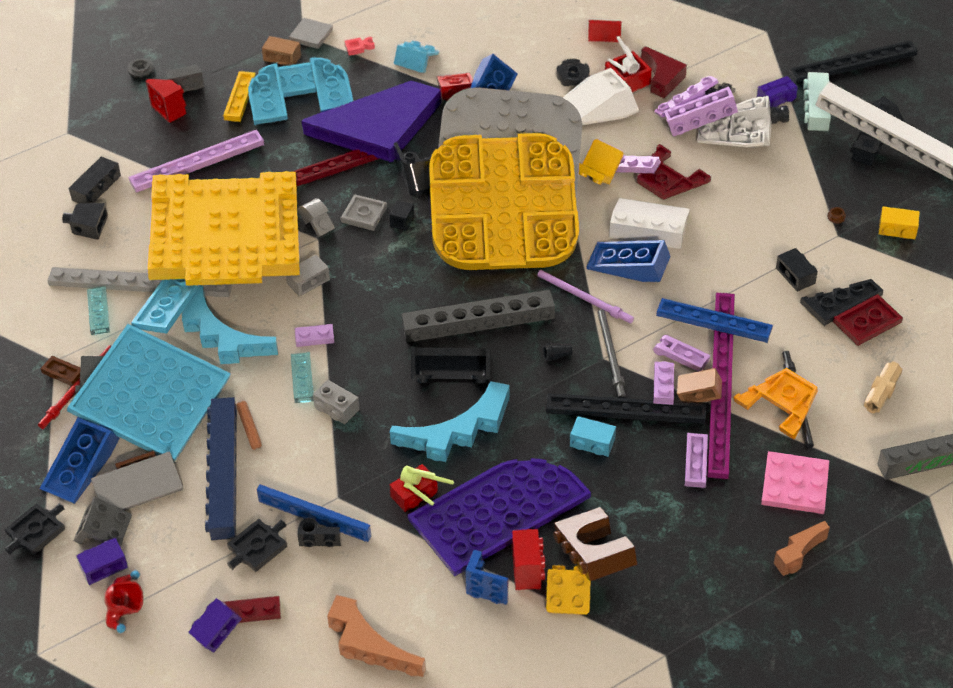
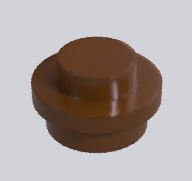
M833 207L828 212L827 218L830 222L838 224L845 221L846 214L842 208Z

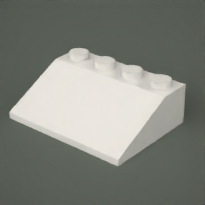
M619 198L612 213L609 238L627 241L665 240L667 247L681 249L690 209Z

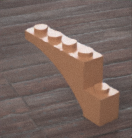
M336 595L327 618L329 628L337 632L343 631L338 643L340 655L347 659L364 661L369 665H380L391 671H402L410 676H424L426 671L425 658L408 653L385 640L364 619L358 610L357 600Z

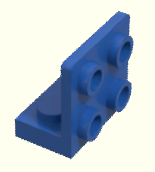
M473 550L466 568V594L474 598L490 600L495 604L502 603L507 605L508 578L484 572L485 561H482V552Z

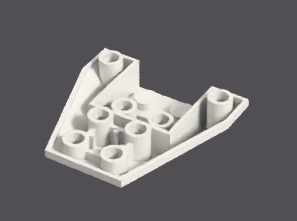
M612 68L587 77L563 97L577 108L582 119V125L623 119L639 112L631 88Z
M769 96L757 97L736 104L737 113L700 126L697 142L745 148L770 146L772 120Z

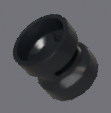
M787 105L780 108L770 107L772 124H776L779 121L782 123L789 122V109Z

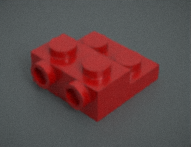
M470 72L437 76L442 100L445 99L446 101L454 94L471 88L473 82Z

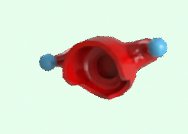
M136 570L132 571L131 574L116 578L114 583L105 592L104 602L107 607L106 625L108 628L117 630L118 633H124L126 630L124 624L118 623L119 619L123 615L139 612L143 606L144 598L141 586L137 582L131 581L132 579L137 580L140 577V573Z

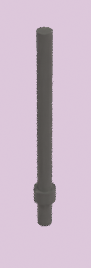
M601 309L598 311V316L612 369L613 386L617 390L618 398H626L624 390L625 381L620 374L605 310Z

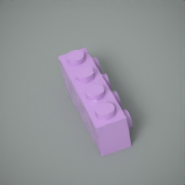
M727 87L666 110L664 114L674 137L721 118L731 116L737 113L738 110L730 88Z

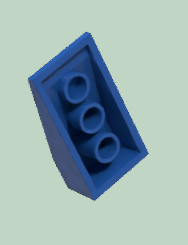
M491 54L482 59L476 70L471 88L510 91L518 73L495 54Z
M665 240L597 242L586 267L588 270L636 281L660 282L671 256Z
M77 417L40 489L75 504L92 482L91 478L98 474L110 458L120 438L109 429Z

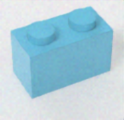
M577 416L570 434V447L608 457L615 441L616 426Z

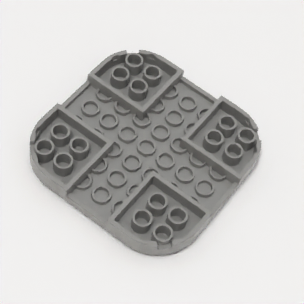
M469 88L454 94L445 104L442 113L438 148L443 145L445 140L461 135H482V138L517 137V134L542 133L553 136L563 146H567L573 157L576 195L582 119L577 108L560 96L488 88Z

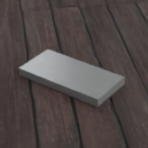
M170 451L91 478L97 497L123 510L183 490Z

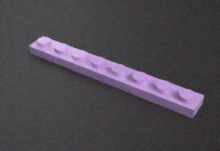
M254 130L130 176L129 182L137 193L152 187L153 175H185L264 145V140L258 131Z

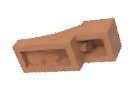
M825 521L790 536L788 546L776 551L774 564L783 576L789 573H796L801 568L803 557L806 553L827 539L830 527Z

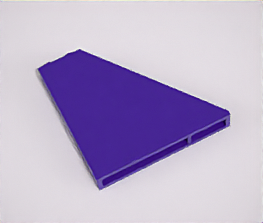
M409 81L302 120L303 134L351 150L358 149L360 152L368 153V155L372 154L377 158L393 162L395 159L394 143H398L401 151L442 103L441 89Z

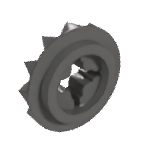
M145 58L135 59L127 66L130 76L135 78L148 76L150 73H153L154 69L153 62Z

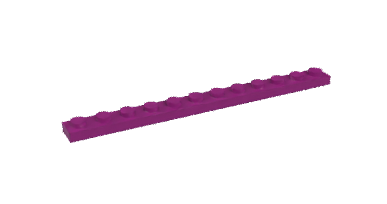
M716 292L715 311L734 315L735 294ZM714 330L712 369L716 368L722 379L721 399L711 400L708 477L728 479L733 335Z

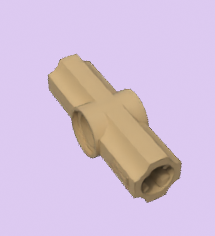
M894 361L887 363L880 376H876L871 391L864 402V407H866L868 412L873 414L880 412L886 400L891 398L896 382L903 370L899 363Z

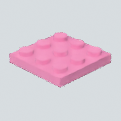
M768 451L761 505L824 514L829 460Z

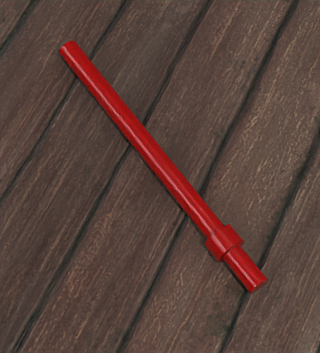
M108 345L99 356H105L111 345ZM80 378L54 406H51L46 411L45 417L38 423L41 429H45L52 420H55L60 415L62 408L76 394L75 385H80Z

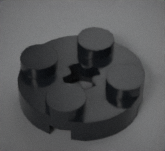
M566 59L562 61L560 66H557L556 75L565 87L579 85L590 76V68L587 63L585 65L580 63L579 59Z

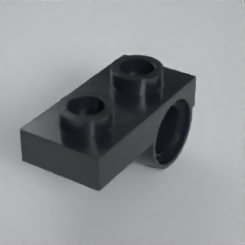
M305 518L299 523L297 530L299 546H341L340 527H318L317 521L313 518Z

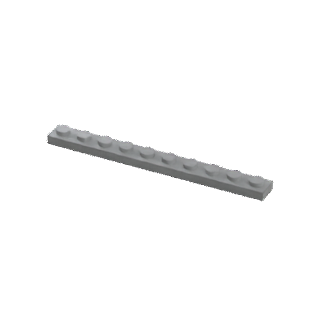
M52 267L47 281L49 286L154 292L162 280H149L148 273ZM233 284L203 285L205 296L229 297Z

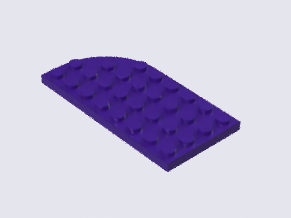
M531 458V461H517V459L492 467L435 499L433 506L428 503L410 513L408 520L455 577L466 570L473 550L482 552L483 561L512 544V530L537 529L591 498V492L571 471L561 465L557 467L543 459Z

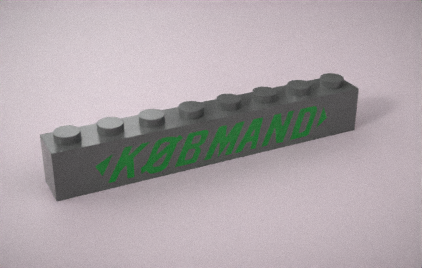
M953 434L881 449L877 465L884 479H893L953 465Z

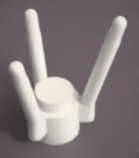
M617 36V40L627 57L623 60V66L610 58L607 60L621 69L623 73L633 74L638 71L640 65L633 57L628 46H625L621 38Z

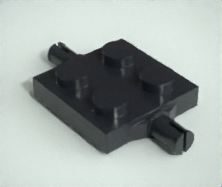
M37 503L5 529L6 534L14 540L4 548L5 551L11 555L17 548L21 547L33 556L65 530L64 524L56 518L59 513L65 510L63 505L58 503L52 510L44 509Z
M257 519L227 543L228 549L236 555L227 563L229 568L233 570L240 563H244L255 572L261 569L287 547V542L278 534L287 527L286 523L280 520L271 527Z

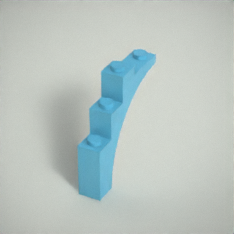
M203 285L199 287L182 312L184 331H200L202 348L218 347L220 364L240 363V357L278 355L276 337L245 334L228 327L218 320L206 304Z
M490 381L485 393L475 405L463 414L446 422L425 427L392 426L390 430L391 444L399 447L413 448L418 451H426L427 458L446 462L452 444L472 448L478 429L498 433L510 398V385Z

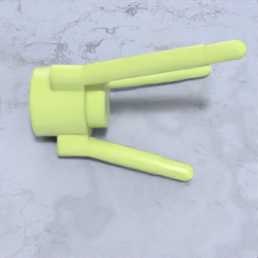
M405 466L400 476L401 481L405 482V488L413 491L431 506L434 505V502L413 486L414 484L418 485L422 477L454 484L453 480L435 476V473L418 470L410 466Z

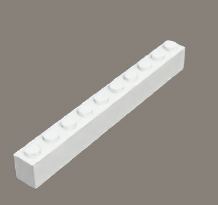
M828 82L819 94L815 106L953 180V148L831 82Z

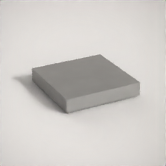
M303 18L289 36V40L319 49L333 30V27L330 24Z
M354 194L341 216V223L374 231L388 207L387 202Z

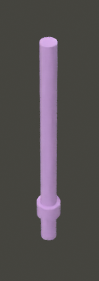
M542 270L538 272V277L610 313V316L616 319L620 318L630 324L633 322L634 317L623 312L621 308L613 307Z

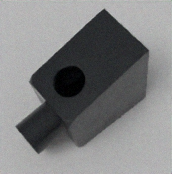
M105 203L77 204L73 213H63L62 222L70 224L71 231L75 235L99 240L108 218Z

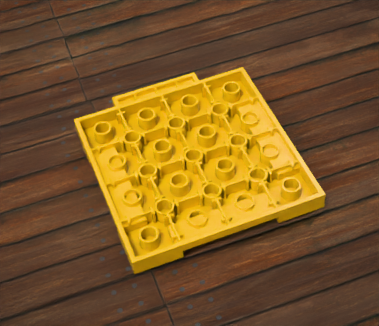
M296 172L260 173V178L189 180V174L153 175L151 231L148 251L149 280L185 279L186 286L262 283V276L300 275Z

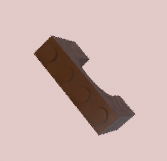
M601 507L554 523L556 531L553 532L556 543L561 544L564 553L569 554L572 563L577 564L582 575L585 574L589 581L637 565L635 546L626 536L602 545H586L588 542L611 534L609 517Z

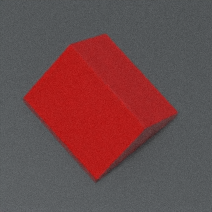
M589 20L588 41L619 42L617 36L621 38L622 21Z

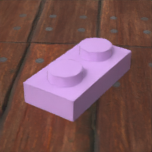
M333 324L295 328L296 347L334 343Z

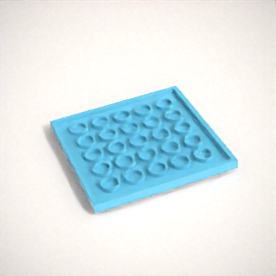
M127 324L67 407V412L109 429L116 436L149 452L154 451L157 456L170 451L175 463L207 414V407H211V399L218 397L230 379L231 373Z

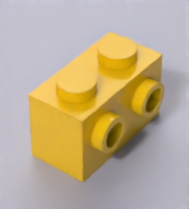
M882 207L879 235L916 239L920 211Z

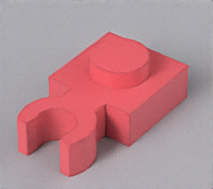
M367 37L364 40L355 38L344 41L349 56L365 53L364 49H375L372 37Z

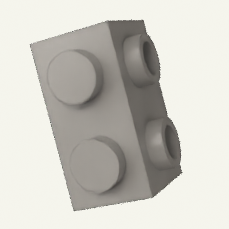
M329 380L313 393L314 407L318 411L328 414L333 420L340 421L343 424H346L360 410L359 399L356 395Z

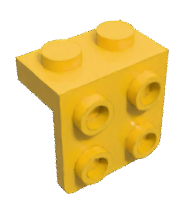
M598 139L593 140L584 162H579V175L586 178L590 176L593 182L600 185L602 182L610 185L623 158V151Z
M552 565V569H548L547 612L564 614L589 613L591 581H589L585 574L582 575L578 566H574V570H565V566Z

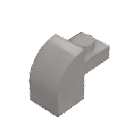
M316 198L297 208L305 224L311 223L318 237L335 229L327 214L328 209L321 200Z

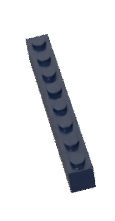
M235 397L211 399V407H207L208 419L211 420L207 423V432L210 434V438H207V449L210 450V454H206L207 466H210V470H206V480L209 482V486L206 487V498L209 499V503L205 504L206 516L209 515V520H205V531L210 533L211 540L233 539L236 537L237 407Z

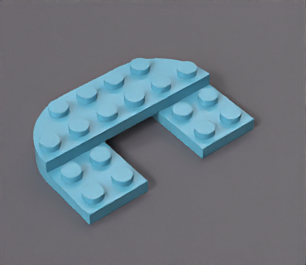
M310 58L309 63L278 67L277 63L268 65L260 69L258 75L251 79L248 88L254 125L288 120L284 97L317 92L321 113L353 102L349 79L345 70L339 64L336 66L331 63V60L325 58Z

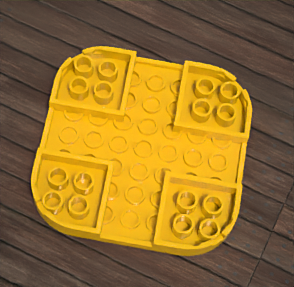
M523 133L517 134V137L482 138V135L455 136L445 140L443 145L435 149L430 159L429 173L432 239L434 248L443 261L459 269L483 270L551 267L562 263L570 257L577 245L579 221L576 207L574 162L571 152L566 145L563 146L557 141V138L547 134Z

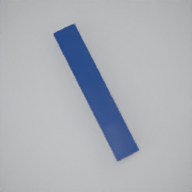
M664 298L661 299L656 312L658 317L768 343L773 329L772 324Z
M261 484L256 489L260 503L303 519L313 518L318 524L325 527H340L341 533L365 542H369L372 537L370 524Z

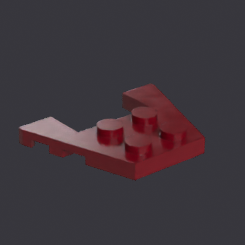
M661 144L656 147L655 153L651 155V157H659L661 161L654 173H640L637 177L639 185L662 200L711 182V176L700 169L686 178L664 164L663 162L671 157V151Z

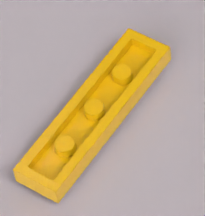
M239 71L223 115L225 121L241 122L249 99V83L252 78L256 77L254 72Z

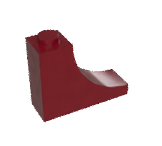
M647 46L641 49V59L654 73V77L651 79L650 93L665 99L686 78L687 64Z

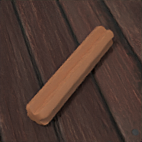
M238 402L236 404L250 446L254 450L261 448V440L247 402Z

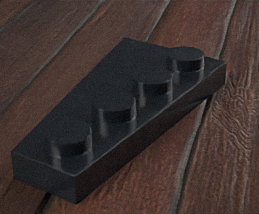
M872 279L850 284L849 287L844 289L838 287L829 293L824 294L820 292L816 293L814 297H801L800 303L819 322L826 326L833 322L835 316L877 294L882 296L884 290Z

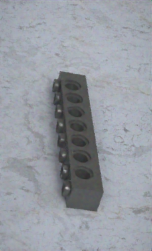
M550 290L402 313V326L407 343L555 319V305Z

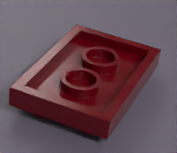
M877 294L835 316L833 323L859 346L902 323L903 317Z

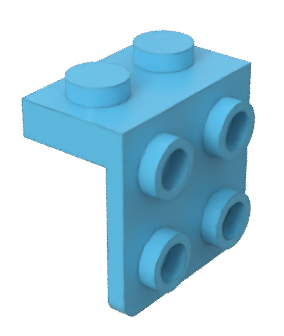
M418 41L404 42V44L397 45L394 64L425 73L429 56L438 55L439 51L435 50V47L431 45L422 46Z

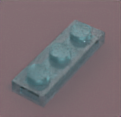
M106 287L87 289L91 335L109 333L110 323Z
M310 352L291 354L295 403L314 401Z

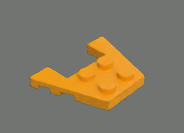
M785 368L766 378L764 383L758 386H751L743 394H736L734 402L748 410L763 397L782 409L790 416L779 426V429L794 440L818 389L814 384Z

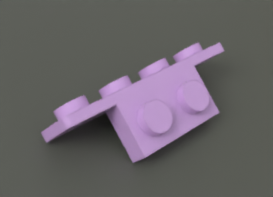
M712 76L704 77L701 82L688 87L685 92L675 95L672 100L660 104L654 110L655 114L664 117V111L706 96L705 91L716 85L718 80Z

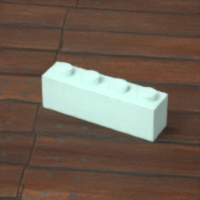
M808 72L807 79H804L803 89H806L804 90V100H807L804 103V111L807 112L805 113L804 122L807 123L808 130L829 131L831 114L815 106L819 94L829 82V73Z

